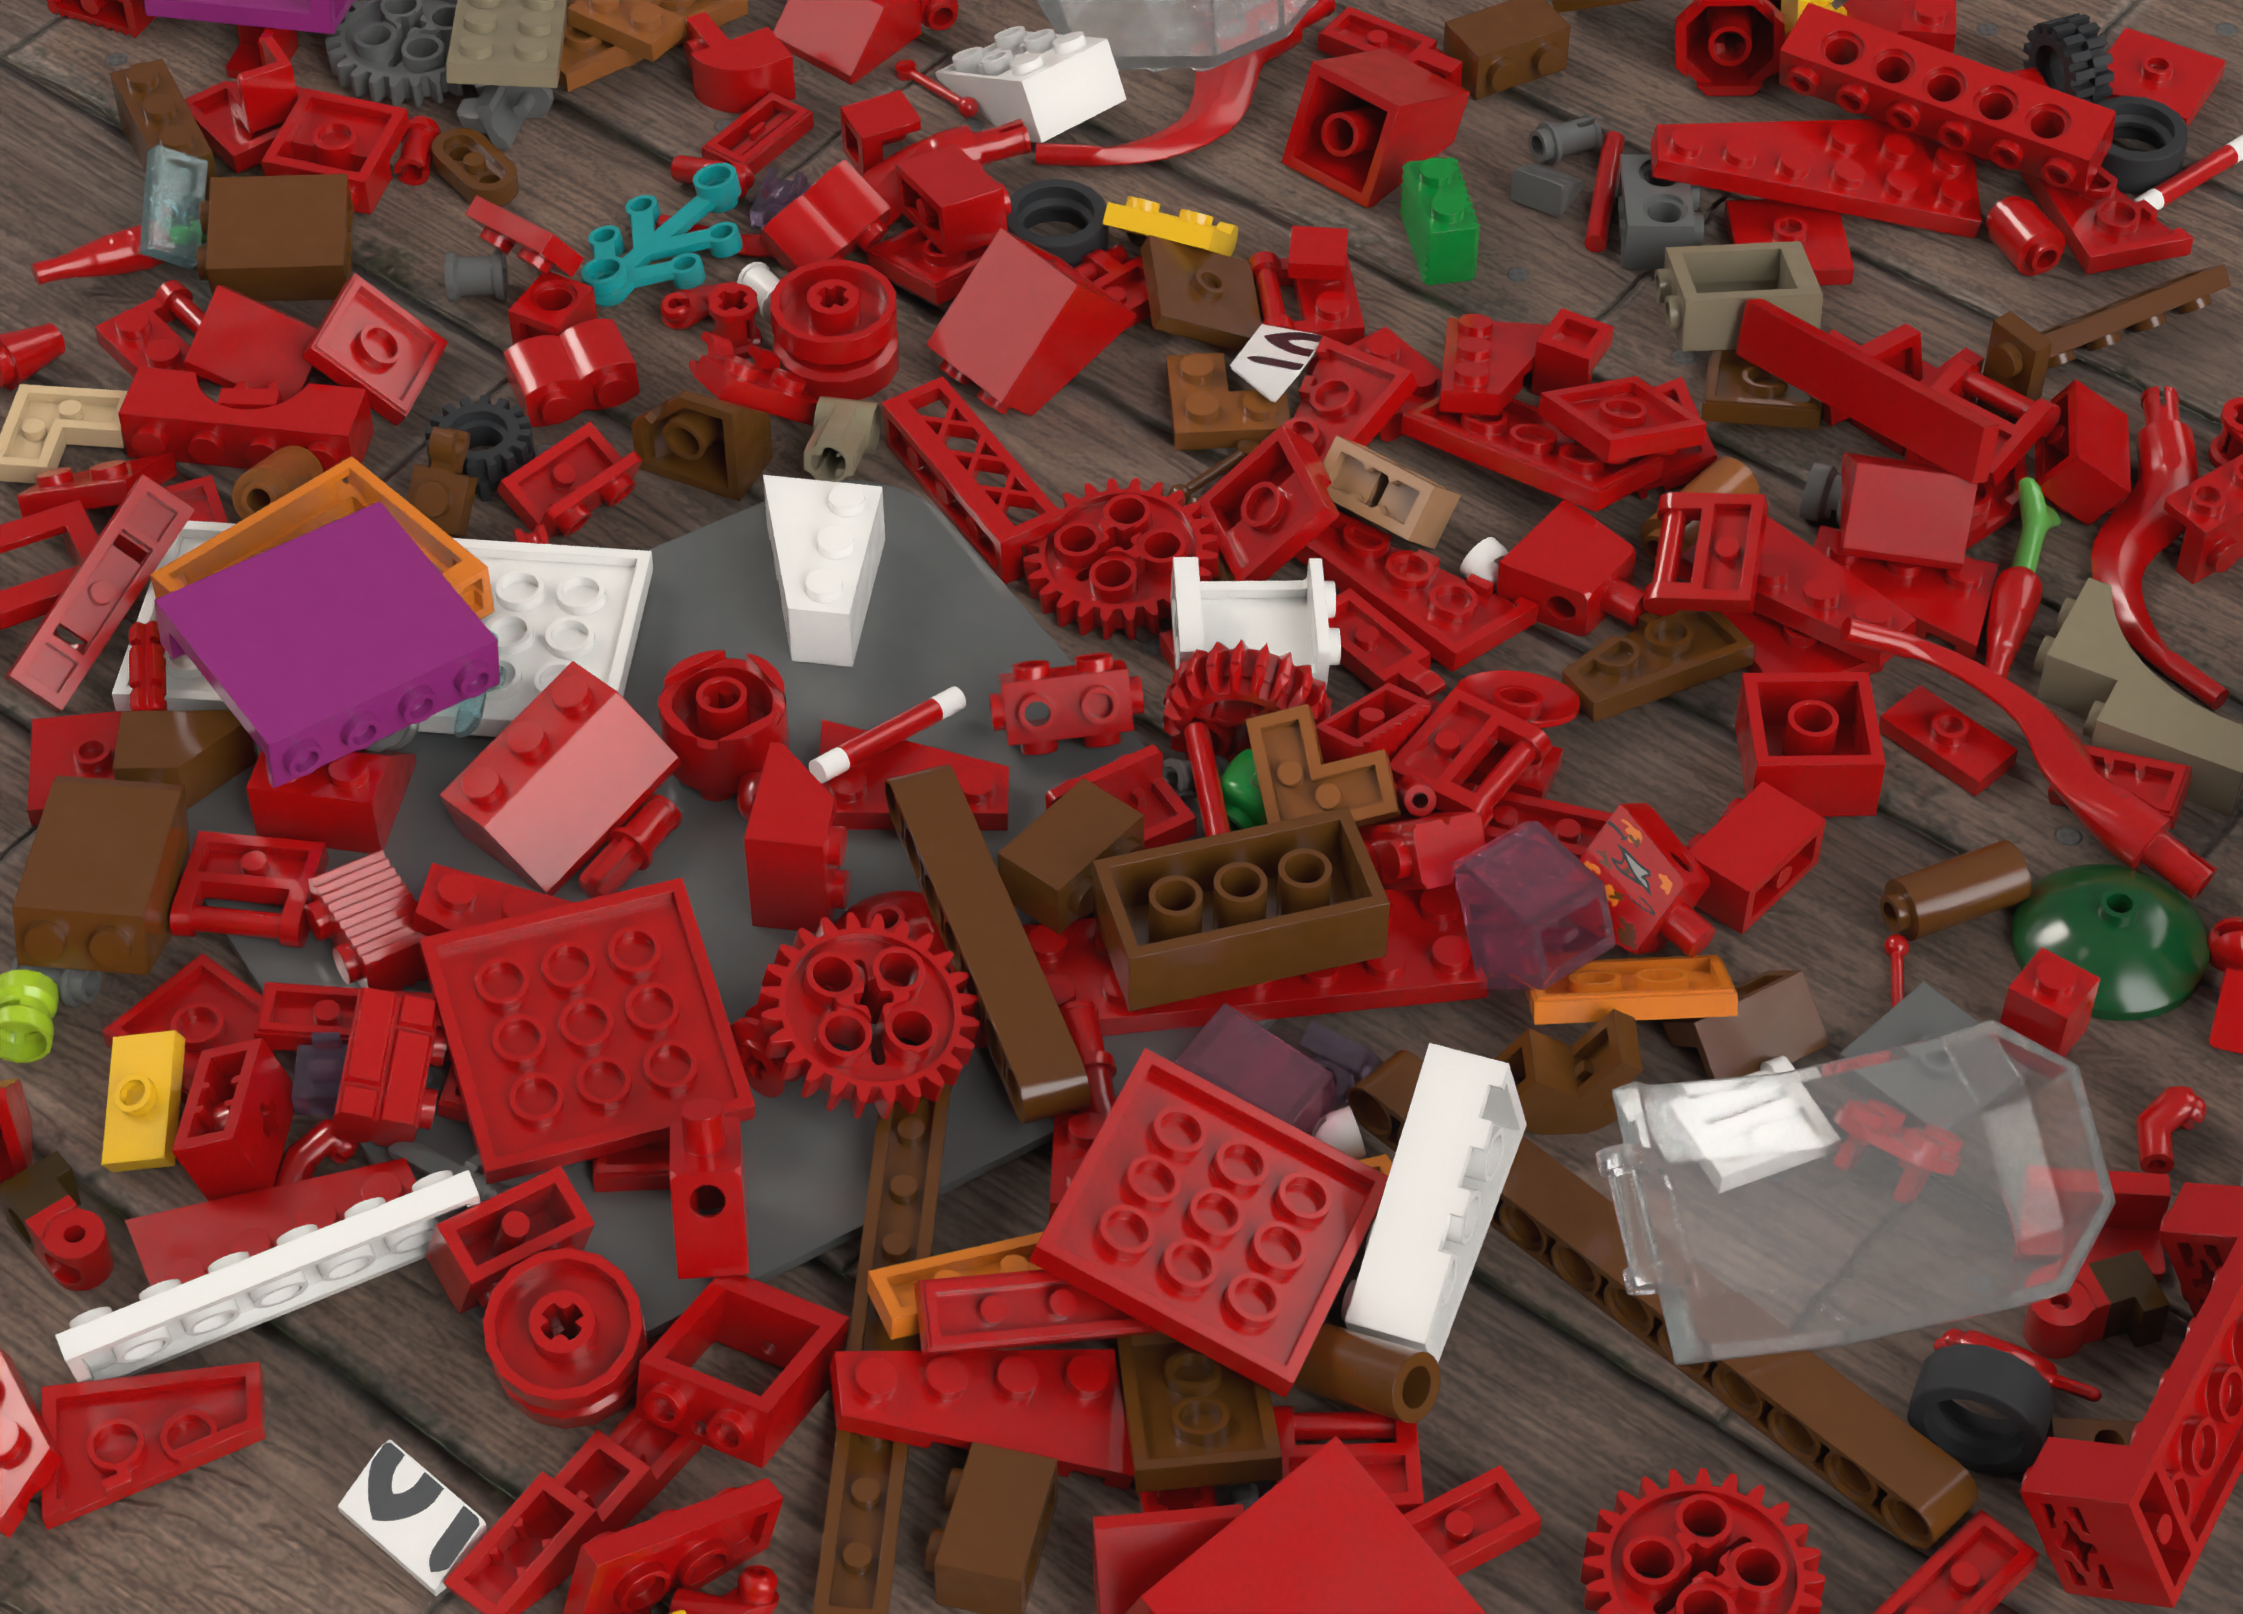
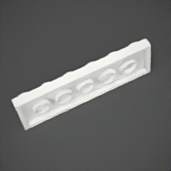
M449 1170L430 1174L412 1186V1193L387 1203L383 1197L365 1200L349 1208L344 1213L346 1219L319 1230L315 1224L292 1229L277 1239L276 1243L278 1246L251 1257L248 1252H237L227 1255L213 1262L208 1267L209 1274L181 1284L179 1279L157 1283L139 1294V1302L112 1312L110 1307H100L84 1312L70 1321L71 1329L55 1335L64 1360L77 1382L133 1376L425 1258L436 1224L481 1203L469 1170L454 1176L452 1171Z

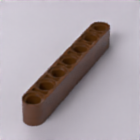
M945 764L886 779L885 795L894 828L947 951L954 953L952 965L955 972H968L970 976L964 993L976 995L978 998L973 1014L975 1019L980 1021V1031L1019 1121L1023 1125L1089 1107L1091 1103L1090 1088L1081 1057L951 765Z

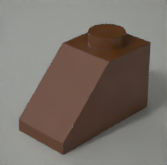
M231 710L121 711L113 773L115 780L185 785L187 809H189L256 763L258 756L257 744Z

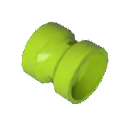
M27 969L11 970L0 975L1 1059L15 1063H30L42 1059L50 1052L54 1036V1026L51 1019L55 1017L59 1001L58 986L50 977Z

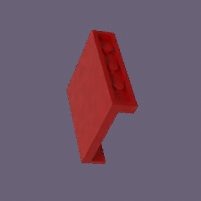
M1337 1436L1141 1595L1125 1612V1614H1486Z

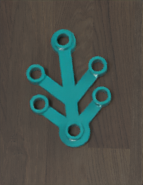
M715 163L705 166L696 172L693 177V184L697 196L656 230L657 220L662 214L657 198L652 195H640L629 200L625 205V210L632 227L633 249L623 258L619 256L624 253L626 247L618 227L606 225L593 230L588 236V242L594 259L582 268V279L580 282L594 287L596 305L602 307L618 305L627 298L634 288L672 280L674 286L678 289H692L699 286L706 279L705 269L701 257L690 252L709 248L710 253L717 258H726L737 254L742 249L743 242L738 226L733 222H720L708 229L686 233L709 212L724 213L733 209L738 204L741 186L735 167L727 163ZM676 256L671 261L648 265L651 261Z

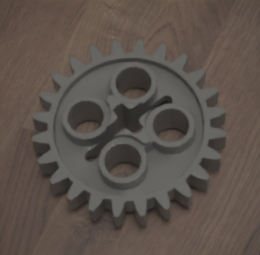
M354 0L349 8L350 12L346 13L335 33L328 34L329 38H325L332 75H338L341 87L352 85L353 94L356 97L370 91L372 102L378 103L388 96L392 98L393 106L397 107L403 102L404 98H412L413 104L416 107H420L424 97L431 96L437 103H443L444 92L450 91L459 97L462 96V84L447 83L446 62L457 0H367L365 3Z

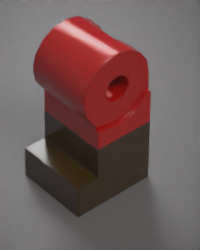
M58 1151L0 1184V1200L7 1223L58 1284L65 1289L85 1291L100 1286L109 1278L114 1267V1258L105 1225L102 1219L94 1212L78 1207L81 1205V1200L72 1168Z
M2134 1250L2064 1270L2062 1273L2048 1276L2038 1281L2031 1289L2023 1335L2026 1343L2033 1351L2052 1359L2071 1357L2078 1353L2083 1344L2123 1333L2128 1334L2134 1347L2137 1348L2161 1341L2170 1303L2140 1251Z

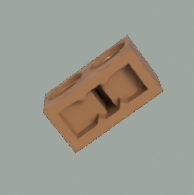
M1337 435L1323 461V466L1332 481V484L1326 489L1333 502L1408 541L1432 549L1436 548L1461 497L1456 492L1384 455Z

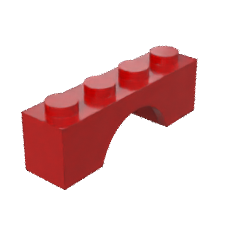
M138 367L118 412L128 457L143 458L173 451L175 462L244 469L252 468L275 451L286 446H300L311 451L320 461L323 473L351 456L362 464L374 434L367 389L309 383L298 394L277 405L260 409H236L223 406L208 398L198 385L196 372Z

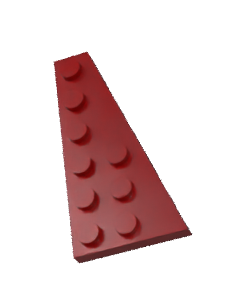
M1877 119L1657 124L1650 141L1652 177L1974 239L1982 223L1974 154L1963 150L1949 149L1941 142L1913 132L1899 131L1890 124Z

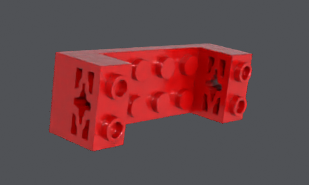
M2185 1182L2172 1208L2164 1214L2161 1220L2159 1233L2162 1248L2168 1252L2180 1281L2183 1299L2189 1303L2194 1318L2188 1324L2185 1340L2171 1367L2166 1369L2160 1378L2158 1392L2143 1421H2140L2135 1426L2130 1446L2048 1437L2034 1465L2030 1466L2024 1474L2020 1489L2023 1503L2030 1512L2045 1546L2046 1554L2052 1561L2066 1593L2174 1608L2243 1470V1186Z

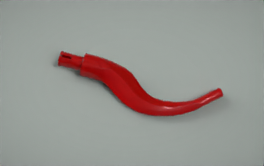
M1270 0L1228 29L1203 54L1197 65L1194 95L1191 104L1177 122L1150 136L1109 147L1036 142L1035 165L1100 167L1142 164L1186 154L1212 143L1230 132L1241 121L1250 106L1261 69L1265 63L1299 45L1303 38L1302 30L1333 14L1336 9L1335 1L1290 0L1289 2H1284L1282 0Z
M1017 119L1001 126L974 133L967 124L954 127L913 143L875 164L862 177L891 207L885 225L887 227L891 226L903 214L900 206L896 162L953 144L961 148L973 161L977 160L982 167L1006 158L1026 155L1031 152V141L1023 121ZM661 214L657 220L655 230L672 216ZM696 223L686 233L710 227ZM761 233L740 234L743 247L737 253L738 255L774 258L759 242Z
M2153 386L2147 388L2140 397L2145 427L2138 432L2135 439L2138 459V481L2123 504L2117 507L2102 525L2094 541L2090 558L2092 579L2112 586V602L2115 616L2127 642L2165 676L2213 710H2217L2227 700L2229 690L2166 645L2151 621L2142 594L2141 582L2146 567L2159 552L2175 541L2186 530L2183 524L2163 509L2165 498L2199 479L2194 432L2187 424L2180 421L2178 392L2173 387L2164 386L2165 404L2161 405L2159 387Z
M1850 617L1843 621L1840 629L1841 641L1928 664L1967 684L2004 710L2018 724L2026 736L2044 778L2085 829L2108 852L2133 870L2144 863L2185 894L2190 900L2200 895L2211 882L2218 868L2197 855L2168 832L2173 821L2146 800L2105 778L2080 738L2053 710L2029 692L1974 660L1940 645L1920 639L1912 634Z

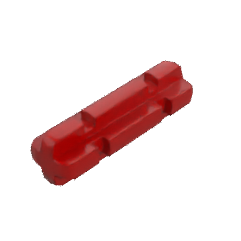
M154 620L146 624L136 622L129 629V645L132 647L129 651V681L132 688L130 693L131 711H167V701L164 700L167 695L166 658L163 657L166 650L160 642L158 622Z

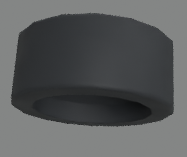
M2121 96L2109 98L2097 104L2116 111L2113 139H2138L2158 149L2147 152L2131 151L2115 146L2112 143L2101 166L2118 179V190L2124 193L2143 194L2182 170L2188 144V126L2180 114L2166 104L2146 97Z
M1047 179L1023 186L1010 196L1011 214L1006 216L1008 232L1063 259L1073 268L1082 264V257L1093 250H1107L1109 226L1102 224L1107 206L1104 198L1091 187L1074 180ZM1051 221L1070 222L1084 228L1072 235L1060 237L1042 236L1028 230L1039 223Z
M1956 1344L1937 1349L1923 1361L1910 1400L1907 1419L1911 1427L1957 1460L1965 1469L1977 1473L2003 1475L2025 1470L2036 1461L2042 1450L2056 1401L2050 1384L2033 1366L2011 1353L1985 1345ZM1952 1399L1971 1400L1990 1406L2009 1417V1419L1989 1418L1973 1413L1955 1403Z

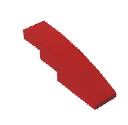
M635 1406L609 1437L597 1429L554 1479L542 1471L443 1582L449 1591L480 1614H521L574 1572L581 1544L590 1541L593 1537L603 1532L622 1530L666 1487L703 1447V1444L635 1417ZM698 1422L699 1426L705 1429V1427Z

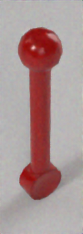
M901 60L896 63V77L899 80H913L955 105L959 114L963 117L971 118L977 114L979 106L973 97L967 96L962 98L917 71L916 63L912 60Z
M1892 934L1884 942L1885 954L1890 957L1892 1008L1905 998L1903 957L1908 954L1910 944L1908 939L1900 934Z

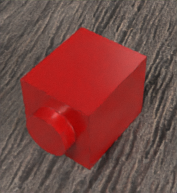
M2041 947L2008 987L1997 1036L2016 1050L2055 1070L2087 1030L2101 978Z

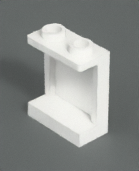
M1173 557L1170 600L1176 670L1181 662L1189 661L1192 658L1196 649L1209 652L1216 642L1224 644L1229 649H1234L1242 639L1249 649L1260 650L1267 643L1269 652L1277 656L1291 652L1293 664L1295 666L1311 665L1313 679L1326 682L1327 690L1329 665L1340 664L1341 637L1339 628H1329L1328 618H1334L1336 612V589L1334 581H1324L1322 558H1309L1307 578L1304 580L1200 582L1198 557Z

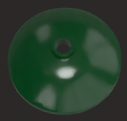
M2108 864L2078 865L2055 871L2041 878L2031 886L2029 898L2017 904L2011 924V947L2021 971L2039 949L2043 947L2101 978L2091 1013L2093 1018L2113 1021H2135L2168 1013L2185 1003L2196 992L2203 981L2209 962L2208 933L2202 919L2193 906L2180 893L2161 880L2144 872L2123 866Z

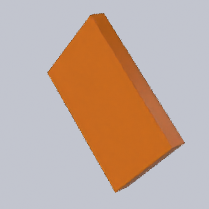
M1696 955L1692 958L1688 956L1534 962L1523 965L1524 990L1535 1025L1599 1022L1613 1009L1630 1015L1635 1020L1738 1016V993L1721 957L1718 955Z

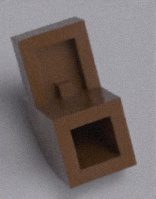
M1615 1009L1611 1010L1572 1046L1528 1028L1494 1059L1509 1063L1527 1123L1525 1130L1539 1135L1586 1134L1613 1123L1622 1116L1618 1092L1630 1084L1643 1071L1635 1018Z

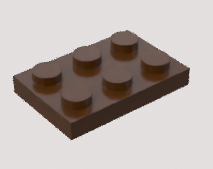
M1164 1333L1116 1338V1353L1136 1493L1161 1490L1172 1491L1183 1488L1227 1484H1247L1283 1479L1282 1454L1269 1389Z

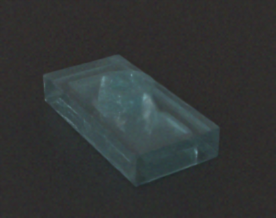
M155 145L148 151L140 254L189 269L197 265L198 246H201L202 242L200 202L205 200L208 161L160 145Z

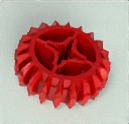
M1242 639L1234 649H1229L1224 644L1216 642L1209 652L1196 649L1192 658L1189 661L1181 662L1179 668L1174 672L1171 685L1167 686L1163 701L1165 705L1163 731L1170 735L1171 749L1177 752H1184L1185 760H1190L1184 730L1189 724L1194 722L1206 723L1209 726L1214 754L1221 755L1227 761L1232 762L1239 753L1246 749H1252L1245 719L1308 704L1312 709L1315 725L1333 715V700L1328 698L1325 692L1326 682L1313 679L1311 665L1295 666L1292 661L1291 652L1277 656L1269 652L1267 643L1260 650L1249 649Z

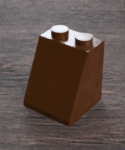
M56 776L52 783L12 906L18 965L148 975L172 936L170 931V911L190 856L185 785Z

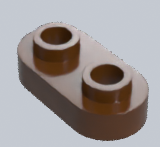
M455 128L439 134L434 139L432 154L435 170L468 202L472 203L477 195L499 207H503L517 196L519 183L515 164L480 132L469 128Z

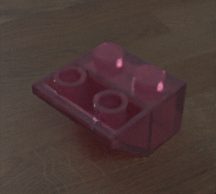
M1526 821L1453 862L1456 877L1455 888L1461 901L1471 949V959H1473L1476 977L1483 981L1479 989L1544 990L1616 946L1604 882L1538 821Z

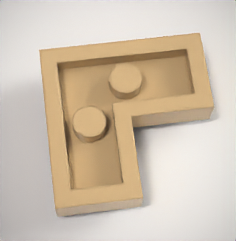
M20 384L0 434V481L37 484L36 475L58 468L66 444L124 448L125 441L118 412L128 391Z

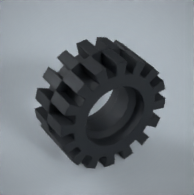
M2075 13L2038 23L2033 26V30L2028 32L2026 37L2030 42L2024 43L2023 52L2029 56V59L2023 60L2024 69L2036 67L2049 88L2095 104L2111 96L2113 89L2108 83L2114 81V72L2108 70V64L2113 63L2112 53H2105L2104 47L2108 45L2105 35L2098 37L2100 27L2096 22L2090 23L2088 15Z
M480 395V401L477 404H471L470 397L459 399L460 408L456 409L449 403L442 407L443 416L434 413L430 418L431 427H426L425 443L429 466H431L429 441L434 426L470 432L468 450L478 446L494 447L483 451H468L464 460L462 474L478 477L475 494H480L481 502L492 501L491 493L497 491L501 480L536 458L531 421L528 415L524 416V411L519 405L516 404L510 408L509 400L501 397L495 405L491 404V398L488 395Z

